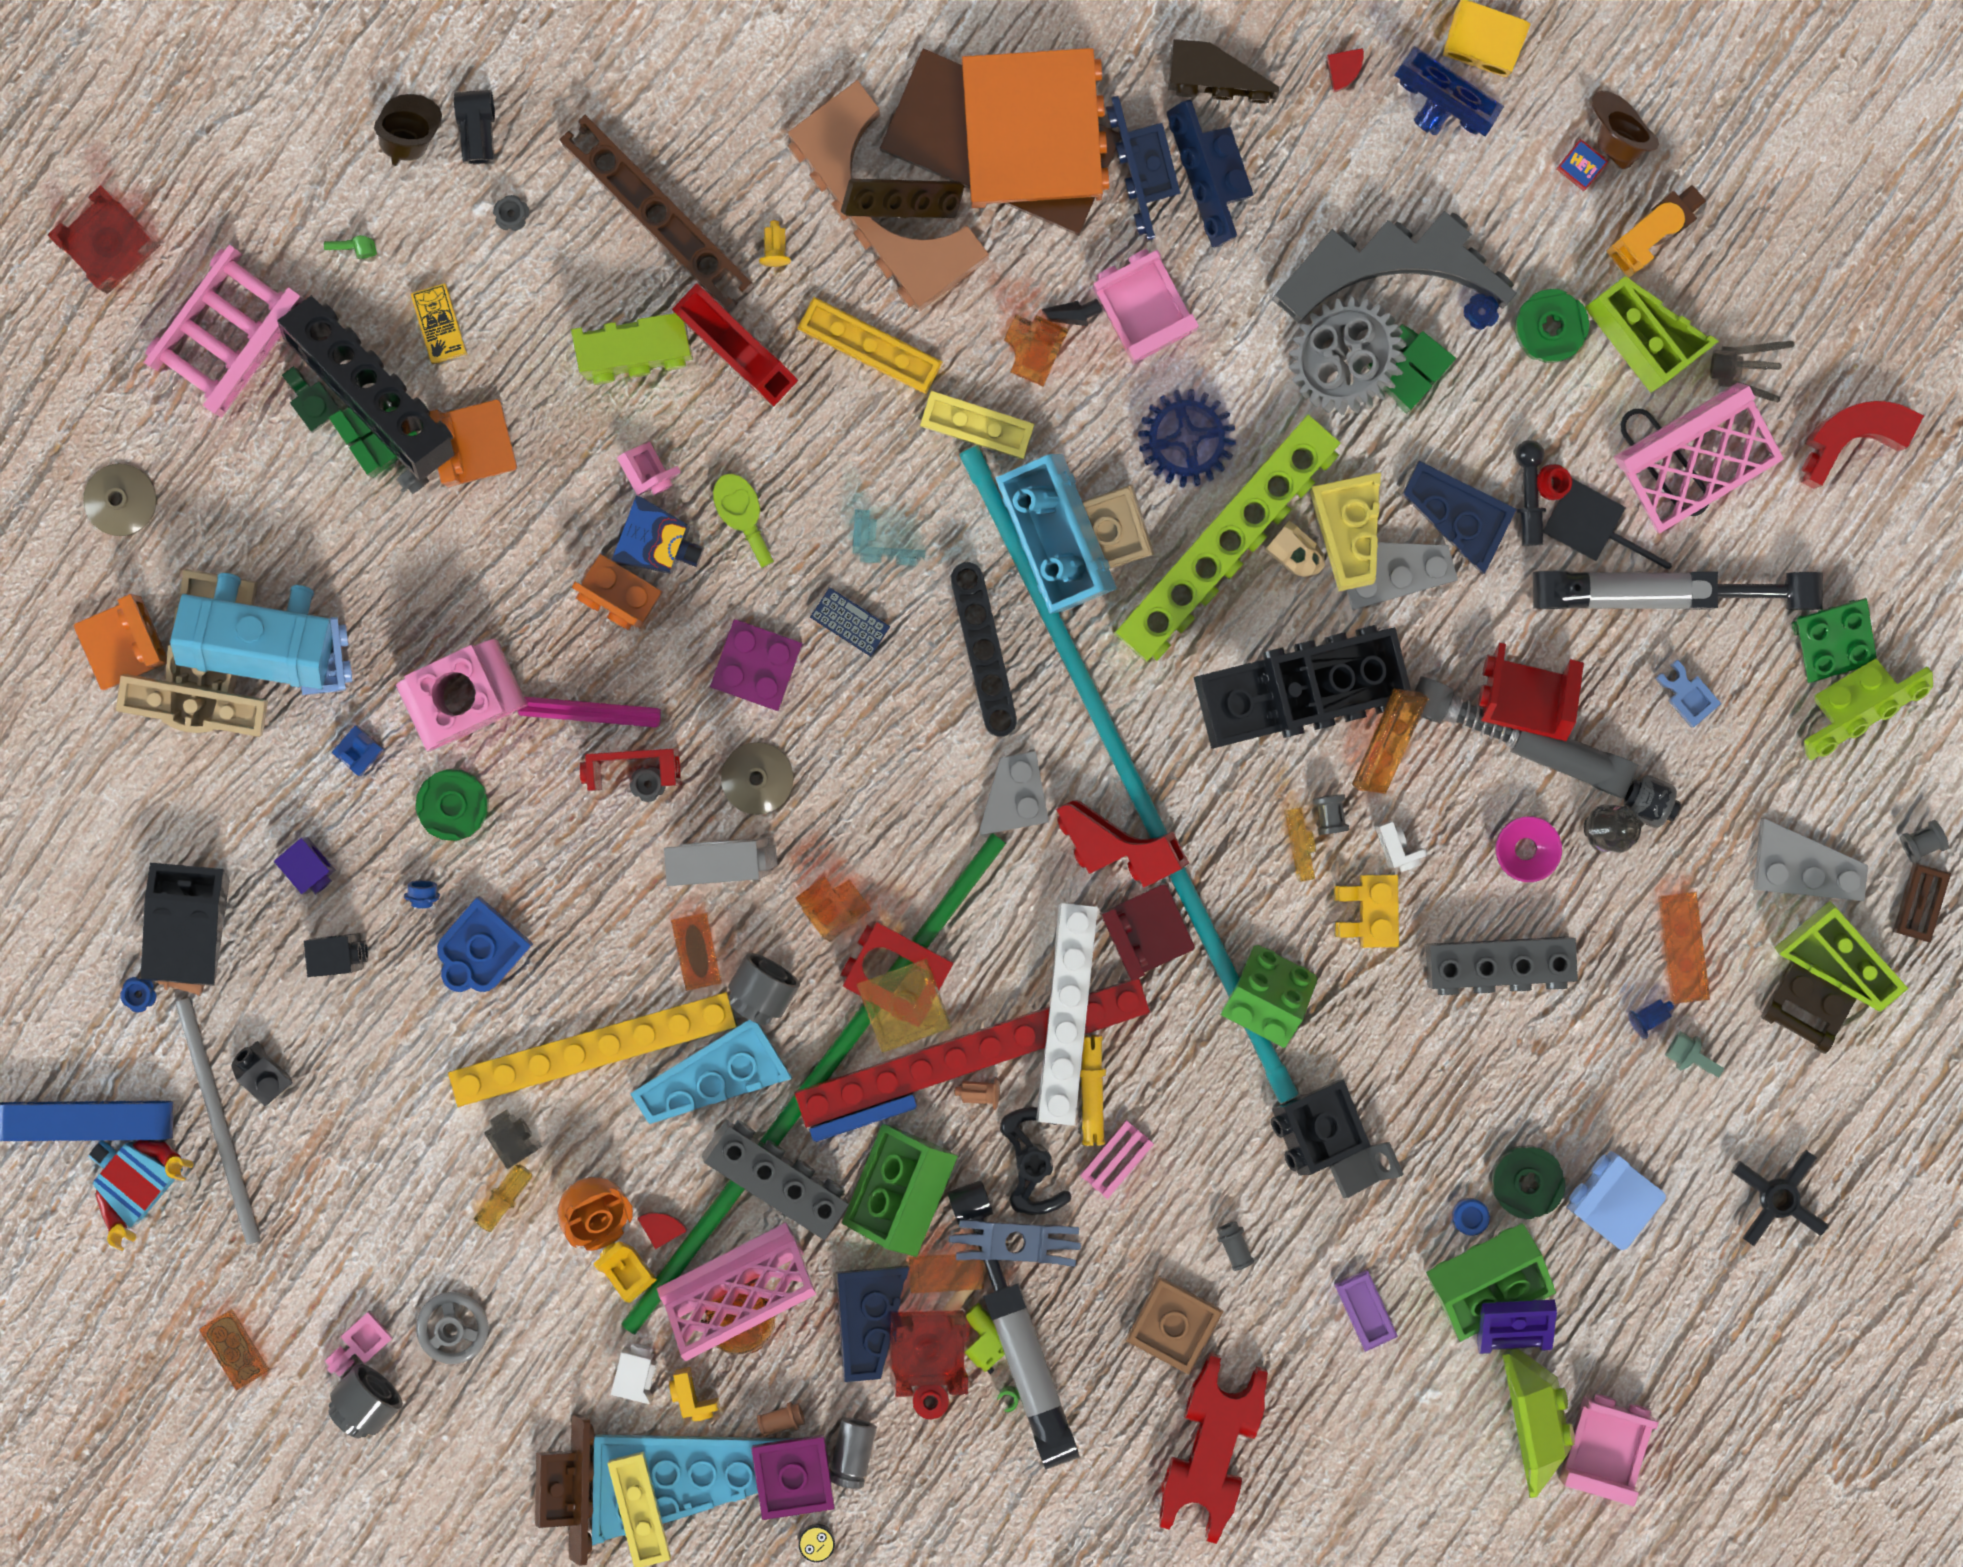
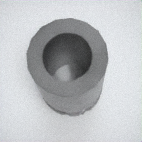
M842 1418L831 1464L832 1471H830L832 1483L851 1489L864 1487L865 1479L863 1477L867 1473L877 1429L876 1425L860 1419Z

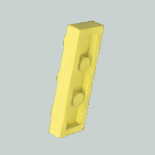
M934 391L930 392L920 423V427L1022 460L1024 459L1035 425Z
M644 1451L609 1460L607 1464L634 1567H645L669 1561L671 1554Z

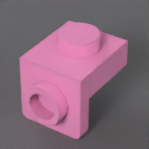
M651 442L628 450L617 457L637 496L648 491H652L653 495L662 493L673 486L671 479L681 473L678 466L665 470Z

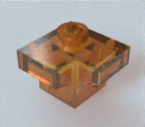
M1015 315L1004 338V341L1010 344L1015 353V361L1010 372L1044 387L1069 329L1037 315L1033 322Z
M823 876L796 897V900L802 907V911L820 935L828 942H831L872 910L850 879L834 888L828 879Z

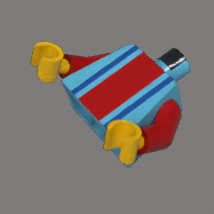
M101 1140L92 1149L88 1157L103 1168L93 1181V1185L96 1188L95 1197L101 1216L109 1231L107 1236L108 1243L112 1247L123 1251L124 1248L121 1245V1241L124 1237L134 1242L137 1238L136 1234L128 1230L127 1225L131 1228L139 1224L176 1179L185 1181L186 1178L181 1175L183 1171L181 1169L182 1166L192 1168L194 1163L191 1160L181 1158L166 1142L153 1140L130 1141L124 1144L117 1152L104 1140Z

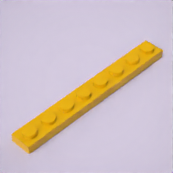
M724 992L448 1072L457 1107H461L737 1027L733 1009L729 1004L728 992Z

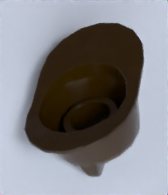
M416 94L399 95L386 103L375 121L374 130L378 135L382 151L391 157L393 166H398L401 160L412 161L419 159L425 154L429 142L441 124L442 113L440 107L433 100Z

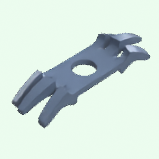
M960 1220L958 1227L984 1230L983 1234L949 1235L948 1241L982 1246V1251L965 1250L956 1252V1260L1027 1261L1075 1267V1259L1046 1254L1047 1250H1081V1243L1048 1237L1049 1233L1079 1234V1227L1049 1224L1029 1225ZM1012 1232H1019L1024 1239L1023 1247L1018 1252L1011 1253L1006 1248V1238Z

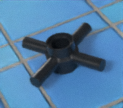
M1805 1150L1785 1179L1776 1178L1770 1181L1763 1178L1741 1161H1738L1733 1166L1731 1172L1760 1193V1204L1763 1208L1742 1237L1745 1241L1755 1246L1775 1217L1785 1218L1790 1215L1819 1236L1826 1231L1828 1223L1800 1204V1194L1797 1189L1799 1183L1817 1160L1816 1156ZM1780 1189H1785L1787 1193L1786 1202L1780 1207H1775L1772 1202L1774 1193Z

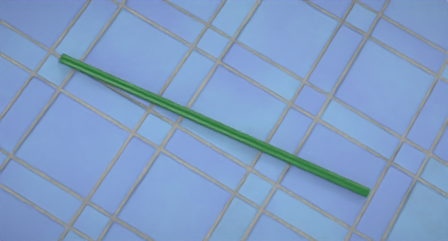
M993 833L989 836L911 939L912 941L925 948L930 946L1004 848L1006 843ZM899 955L878 985L894 993L915 966V963ZM866 999L798 1090L828 1081L882 1007ZM795 1094L760 1139L764 1144L767 1140H771L779 1145L800 1118L801 1112ZM729 1180L657 1275V1280L648 1287L623 1320L621 1325L627 1331L636 1335L661 1301L657 1288L678 1278L744 1192V1188Z

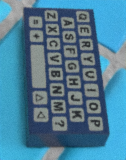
M830 587L810 616L811 619L870 657L890 629L889 625Z

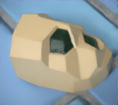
M1288 521L1265 548V551L1295 575L1303 577L1315 575L1325 566L1324 554L1320 547L1291 521Z

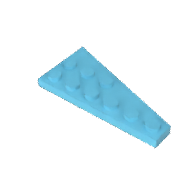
M596 1434L594 1437L592 1546L621 1535L626 1536L607 1464L609 1460L644 1451L662 1523L664 1524L712 1509L724 1503L735 1502L745 1499L747 1496L757 1494L752 1445L796 1438Z

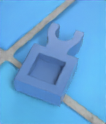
M1675 660L1670 664L1677 673L1674 681L1667 680L1663 673L1657 675L1655 679L1662 687L1673 691L1674 695L1668 701L1687 724L1693 728L1720 706L1721 703L1698 676L1689 681L1684 666L1679 660Z

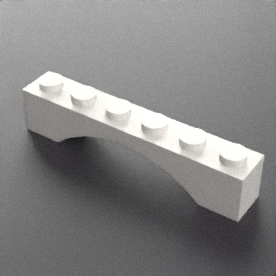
M1066 903L1059 904L1049 1019L1036 1116L1038 1122L1075 1126L1098 907Z

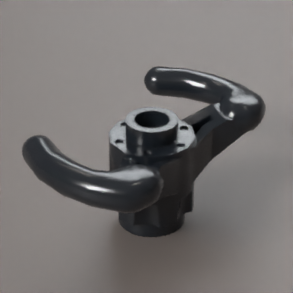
M1037 1107L1015 1110L1005 1115L1000 1123L1002 1135L1007 1137L1015 1147L1019 1183L1011 1193L1009 1201L1014 1211L1027 1215H1041L1056 1211L1069 1203L1072 1198L1069 1191H1062L1054 1197L1043 1201L1033 1202L1029 1199L1036 1184L1040 1183L1045 1176L1051 1175L1053 1170L1052 1156L1049 1150L1041 1144L1032 1143L1019 1128L1022 1122L1037 1121ZM1018 1138H1020L1022 1142L1026 1145L1022 1149L1020 1146V1142L1017 1140ZM1025 1179L1030 1181L1027 1188L1024 1187Z

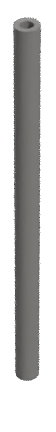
M189 998L176 1001L175 1004L246 1245H250L261 1240Z

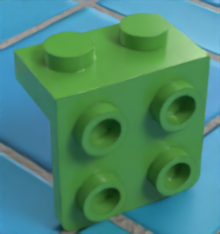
M1255 945L1250 951L1239 982L1223 1006L1220 1015L1285 1048L1303 1021L1318 978L1305 967L1279 956L1270 949Z

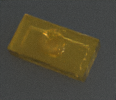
M1302 807L1286 809L1284 813L1297 881L1315 879L1310 854L1316 852L1313 832H1306Z

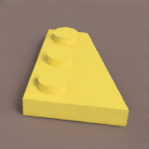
M1381 472L1313 486L1310 490L1338 591L1372 585L1376 580L1377 524L1380 506L1379 486L1381 484Z

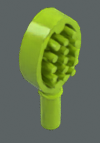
M726 474L721 476L715 483L713 490V500L718 514L729 527L744 533L745 539L748 540L761 568L774 563L760 534L761 531L757 527L761 508L754 489L745 479L738 475Z

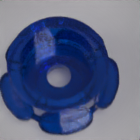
M1476 294L1470 298L1469 304H1466L1464 307V317L1475 329L1482 330L1486 326L1491 327L1498 321L1499 314L1497 310L1499 305L1492 296L1485 297L1484 294ZM1480 308L1485 310L1484 315L1479 314Z

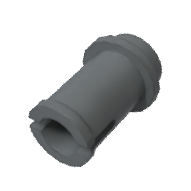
M1235 1221L1217 1229L1219 1234L1217 1240L1223 1243L1233 1271L1244 1269L1254 1263V1259L1251 1257L1242 1235L1244 1232L1243 1227H1239Z

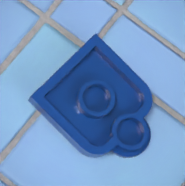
M478 896L438 943L437 953L440 960L444 963L441 970L442 980L450 990L456 992H463L470 988L479 992L490 991L504 979L532 947L533 943L483 898Z

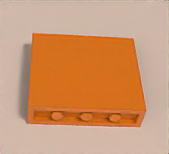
M1094 48L962 56L971 209L986 208V204L1085 197H1096V201L1102 200L1103 190H1109L1108 168H1101V154L1107 153L1106 131L1099 132L1098 117H1104L1105 111L1104 96L1097 95L1096 81H1102L1101 58L1094 59Z

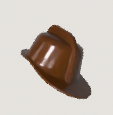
M1599 91L1592 97V107L1602 122L1597 137L1598 146L1621 169L1630 168L1645 151L1657 150L1659 146L1658 138L1648 129L1636 110L1626 100L1608 91Z

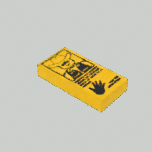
M444 283L410 293L431 363L437 364L467 355L447 285Z

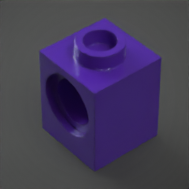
M308 837L300 838L274 860V863L301 894H308L311 891L315 895L332 882L329 876L336 871Z

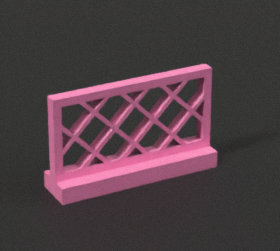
M1741 383L1734 384L1613 456L1619 469L1623 470L1657 533L1660 534L1784 460L1753 401L1756 398L1750 386ZM1747 409L1752 418L1748 434L1731 430L1735 415ZM1726 421L1724 428L1718 426ZM1711 429L1723 432L1717 453L1700 449L1704 434ZM1757 429L1761 437L1755 436ZM1730 434L1746 438L1740 459L1724 455ZM1695 439L1693 446L1686 445ZM1754 440L1765 443L1771 454L1770 457L1760 463L1747 461ZM1679 448L1691 450L1686 471L1669 467L1672 453ZM1698 453L1715 457L1709 477L1693 473ZM1663 459L1662 465L1655 464L1659 460ZM1722 459L1739 463L1735 478L1728 482L1716 479ZM1746 465L1753 466L1744 472ZM1649 466L1660 469L1654 490L1643 487L1636 475ZM1667 471L1684 475L1678 496L1661 492ZM1691 477L1708 481L1704 496L1698 500L1685 498ZM1715 484L1721 485L1713 490ZM1646 492L1653 494L1651 501ZM1659 497L1677 500L1673 514L1661 521L1656 512ZM1684 502L1690 503L1688 506L1682 509Z
M787 1223L657 1288L659 1298L665 1305L680 1355L684 1361L817 1295L802 1257L803 1251ZM791 1261L787 1270L778 1269V1267ZM759 1277L754 1287L744 1285ZM771 1277L781 1278L775 1290L764 1289ZM792 1280L803 1282L804 1286L792 1293L785 1292ZM739 1293L748 1295L742 1307L732 1305ZM726 1294L722 1303L711 1302ZM759 1297L769 1299L766 1306L758 1310L753 1309ZM706 1310L716 1312L709 1324L699 1322ZM693 1311L689 1320L680 1318ZM726 1314L736 1315L733 1323L725 1327L720 1326ZM694 1330L704 1332L700 1340L687 1345V1341Z

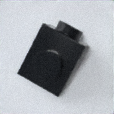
M258 1041L252 1046L242 1049L231 1064L236 1081L265 1107L293 1083L290 1075L266 1055L263 1045Z

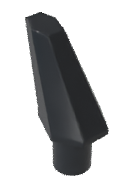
M1097 299L1080 305L1077 300L1071 303L1044 308L1042 312L1049 322L1088 326L1087 319L1101 313L1102 308Z

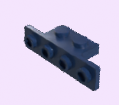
M1119 96L1111 97L1112 106L1106 107L1111 129L1118 127L1121 142L1115 143L1120 164L1127 163L1131 177L1124 180L1129 199H1137L1140 213L1134 214L1139 235L1146 234L1147 241L1155 239V234L1147 203L1181 193L1163 123L1128 132Z
M1185 100L1167 111L1169 127L1180 152L1181 162L1185 167L1193 197L1197 202L1204 223V230L1211 246L1215 248L1237 237L1227 204L1246 200L1253 196L1254 193L1231 127L1202 133L1192 101Z

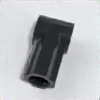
M492 90L455 92L454 110L457 125H460L463 163L479 165L495 162L492 122H495V106Z

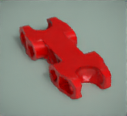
M1209 1352L1199 1375L1192 1384L1184 1413L1185 1419L1198 1422L1199 1427L1189 1460L1186 1461L1176 1457H1171L1162 1484V1503L1158 1523L1159 1527L1170 1530L1181 1507L1189 1503H1199L1209 1511L1205 1535L1206 1541L1217 1544L1227 1522L1234 1513L1242 1485V1477L1229 1474L1227 1470L1238 1435L1255 1439L1265 1410V1390L1268 1371L1256 1366L1250 1382L1244 1390L1235 1394L1227 1393L1221 1390L1217 1384L1221 1366L1220 1355Z

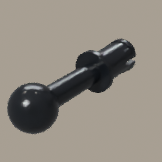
M1534 440L1522 442L1517 447L1515 453L1518 464L1523 467L1524 508L1517 509V513L1521 514L1522 546L1543 545V513L1546 512V508H1539L1537 477L1538 466L1543 462L1545 453L1542 445Z

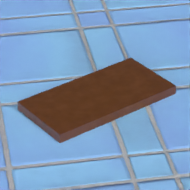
M923 48L880 146V151L950 181L960 182L970 189L962 65ZM1099 124V132L1106 131L1107 153L1101 154V168H1109L1116 151L1115 143L1120 142L1121 138L1119 132ZM1096 197L1007 202L1003 204L1079 236Z

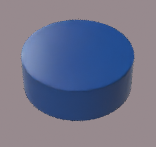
M1466 1198L1455 1205L1452 1212V1220L1460 1232L1465 1235L1474 1236L1482 1233L1488 1227L1490 1214L1487 1207L1481 1201L1474 1198Z

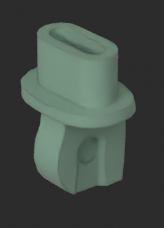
M1681 1031L1675 1036L1665 1053V1056L1677 1063L1676 1068L1680 1071L1694 1063L1719 1078L1724 1070L1723 1067L1700 1053L1702 1045L1700 1037L1695 1036L1691 1038Z

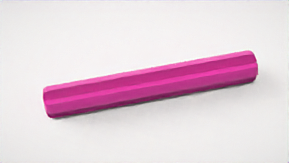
M525 696L524 698L528 706L517 711L520 716L632 726L659 727L661 723V709Z

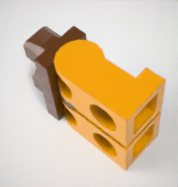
M1693 185L1688 187L1679 196L1675 191H1672L1651 209L1652 212L1609 247L1606 252L1624 274L1630 278L1655 258L1649 251L1652 246L1661 245L1672 236L1675 237L1697 219L1693 212L1704 204L1706 200Z

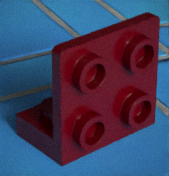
M1165 884L1100 913L1131 981L1144 976L1145 972L1195 949L1177 906Z

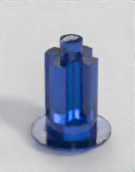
M1659 999L1638 1013L1630 1010L1628 1018L1636 1033L1643 1039H1647V1031L1672 1017L1669 1011L1674 1009V1005L1671 1001L1663 1003Z

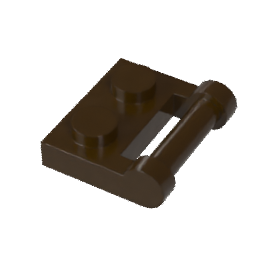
M1791 961L1765 1006L1761 1018L1770 1024L1773 1022L1778 1023L1815 1044L1814 1048L1826 1054L1831 1049L1836 1035L1854 1005L1856 998ZM1785 1000L1826 1022L1822 1032L1782 1010Z

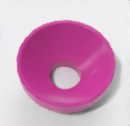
M1533 816L1520 817L1509 822L1501 830L1497 837L1495 854L1500 867L1508 876L1522 882H1537L1550 876L1556 870L1562 856V843L1556 829L1547 821ZM1523 838L1532 840L1536 847L1535 854L1528 860L1520 859L1515 853L1516 843Z

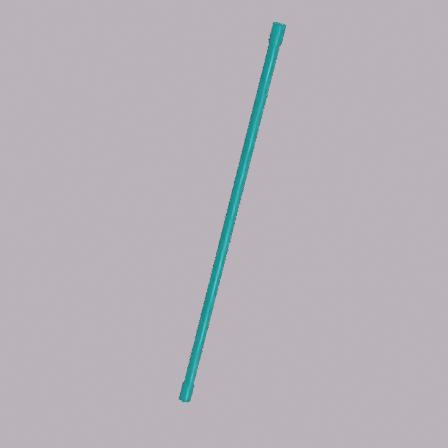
M976 445L963 451L959 456L972 483L976 485L1150 839L1167 834L1168 832L1059 612L1050 614L1044 598L1037 587L1038 583L1022 548L1009 511L1004 505L1003 498L992 478V472L979 446ZM1184 867L1169 875L1228 996H1230L1240 978ZM1244 1027L1265 1069L1266 1077L1279 1103L1296 1097L1299 1093L1285 1065L1280 1061L1272 1042Z

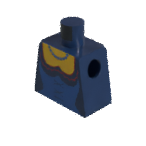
M636 495L612 561L622 565L672 574L677 561L697 567L704 547L686 540L690 529L688 524Z

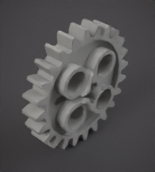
M1351 297L1347 306L1340 299H1336L1335 309L1333 310L1326 304H1323L1322 316L1319 317L1314 313H1310L1313 324L1311 326L1306 324L1300 325L1301 329L1305 332L1304 337H1293V340L1300 347L1299 349L1289 351V355L1297 360V362L1289 365V369L1294 374H1298L1292 380L1298 387H1302L1299 392L1306 399L1310 398L1309 401L1315 407H1319L1322 404V408L1327 413H1330L1335 407L1341 415H1344L1349 405L1357 414L1362 402L1369 408L1373 407V396L1376 395L1382 400L1385 399V394L1382 391L1384 386L1389 388L1396 387L1390 378L1392 375L1398 376L1403 374L1396 366V363L1406 361L1403 353L1398 351L1406 346V342L1401 337H1398L1403 331L1397 324H1394L1396 320L1390 313L1385 314V310L1379 304L1373 307V304L1366 298L1359 305V302L1354 297ZM1343 327H1345V329H1344V336H1345L1344 339L1342 338V328H1343ZM1368 329L1367 335L1363 339L1357 340L1358 334ZM1334 338L1333 343L1328 348L1322 349L1328 339ZM1373 363L1369 372L1361 374L1366 364ZM1338 371L1336 379L1327 383L1328 377L1333 372ZM1351 373L1353 374V384H1352V385H1350V381H1351L1350 374H1351Z

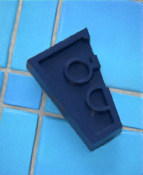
M1421 461L1417 462L1402 493V496L1482 575L1486 573L1517 510Z
M908 1265L836 1272L844 1382L881 1379L892 1338L891 1333L896 1313L901 1303L900 1297L909 1271Z

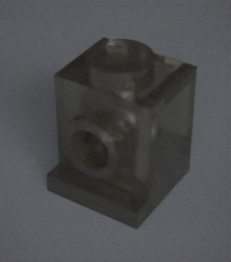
M507 1109L489 1120L492 1127L484 1132L506 1169L511 1168L542 1147L539 1140L533 1144L531 1143L529 1138L533 1135L527 1123L522 1118L517 1120L514 1114L510 1115Z

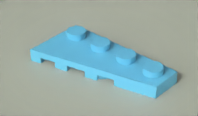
M747 1020L630 1094L647 1122L652 1124L744 1093L784 1082L793 1077L760 1024Z

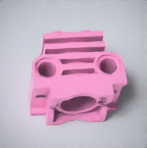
M491 639L476 646L469 645L405 675V679L395 685L427 752L453 743L528 706L497 639ZM464 674L474 684L476 691L475 701L468 711L456 716L445 705L443 698L444 689L451 679Z

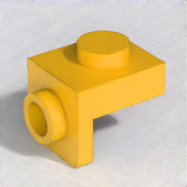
M622 1241L610 1244L600 1253V1258L593 1263L598 1271L605 1273L622 1299L628 1303H631L657 1280L635 1248Z
M691 1368L676 1369L673 1375L674 1380L669 1381V1389L673 1403L679 1401L682 1418L691 1417L692 1421L712 1418L713 1412L718 1411L720 1407L719 1398L698 1402Z

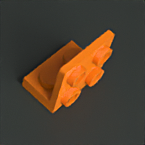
M496 399L445 413L438 409L429 411L431 419L435 423L443 422L453 435L451 444L454 456L438 467L441 484L446 487H452L517 469L502 404L499 400Z
M599 554L582 584L575 581L571 587L579 592L575 599L596 611H599L601 606L610 611L607 618L627 630H630L632 625L641 629L663 593L602 554Z
M134 594L126 595L117 599L119 605L74 624L76 634L101 690H108L119 685L120 676L123 674L140 676L167 664V655L141 596Z

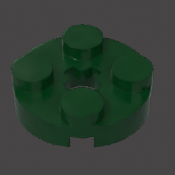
M1515 1146L1497 1161L1491 1177L1492 1193L1500 1206L1513 1216L1522 1219H1534V1217H1540L1552 1212L1560 1204L1566 1188L1565 1177H1563V1170L1558 1160L1546 1150L1536 1146ZM1529 1172L1535 1173L1533 1180L1538 1183L1535 1189L1528 1188L1526 1192H1523L1521 1190L1522 1183L1519 1182L1522 1175L1527 1176Z

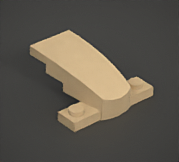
M190 569L183 570L180 598L182 594L214 598L218 574ZM241 579L235 602L254 605L258 582ZM178 606L175 607L173 627L177 615ZM169 644L167 649L166 681L129 674L121 675L116 711L161 719L168 726L189 733L223 730L261 737L264 732L268 699L234 694L238 675L214 671L203 672L198 671L196 668L176 665L171 644Z

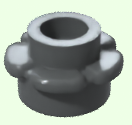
M508 195L499 200L494 206L495 222L503 230H520L526 224L525 219L529 217V208L525 202L520 201L519 197ZM510 210L515 212L513 217L508 216Z
M409 469L396 479L402 486L401 492L409 489L412 494H415L430 482L427 477L419 481Z
M641 767L632 775L633 781L630 783L631 792L634 796H639L644 802L655 801L657 796L662 795L666 789V786H661L660 770L655 767H649L648 769ZM647 780L651 782V786L649 788L645 786V782Z

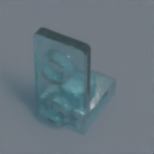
M855 509L852 553L853 555L860 556V562L880 564L882 557L896 558L897 565L918 566V560L926 559V550L869 547V541H876L877 519H870V510Z

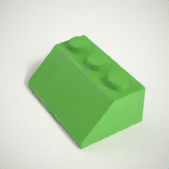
M882 1123L842 1224L888 1250L917 1257L958 1156L932 1142Z
M1523 1223L1514 1228L1505 1229L1498 1236L1482 1244L1474 1245L1466 1252L1449 1261L1440 1262L1433 1269L1426 1272L1434 1293L1460 1342L1479 1332L1482 1303L1544 1300L1556 1294L1543 1256Z

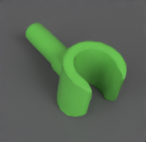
M363 235L356 236L352 240L324 241V250L354 249L357 259H365L377 255L374 240Z
M1006 1386L1000 1391L997 1400L1003 1395H1011L1014 1398V1403L1009 1404L1004 1409L1005 1412H1011L1016 1409L1020 1396L1017 1387Z

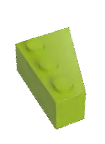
M1626 276L1585 307L1650 393L1667 383L1719 342L1713 336H1706L1690 325L1691 321L1681 315L1679 317L1664 307L1661 300Z
M673 313L640 318L636 320L637 322L617 326L615 322L603 325V329L583 332L582 327L571 329L579 373L587 381L593 380L594 385L614 382L615 375L629 373L630 378L651 374L650 368L664 366L666 371L686 367L685 361L693 360L687 325Z
M1831 901L1826 903L1774 947L1779 955L1793 961L1879 1012L1909 989Z

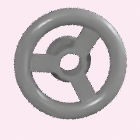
M446 1292L430 1299L421 1309L416 1324L417 1338L422 1349L434 1360L445 1364H460L475 1357L485 1345L489 1331L487 1316L481 1305L472 1297L459 1292ZM454 1303L464 1305L472 1311L477 1320L478 1330L464 1326L463 1322L456 1317ZM442 1305L444 1317L436 1324L435 1336L430 1340L427 1333L429 1317L436 1308ZM446 1324H454L457 1327V1334L450 1335L447 1333ZM462 1338L473 1341L469 1348L459 1353H446L438 1349L441 1345L454 1346Z

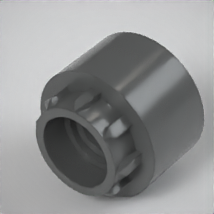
M747 953L728 984V988L732 992L729 1004L743 1017L755 1023L765 1025L770 1023L773 1017L781 1018L798 991L800 982L792 973L774 961L755 953Z
M356 1364L330 1393L332 1402L329 1404L328 1412L332 1421L343 1432L351 1437L361 1438L366 1437L368 1434H378L400 1410L403 1402L398 1391L383 1375L369 1366Z

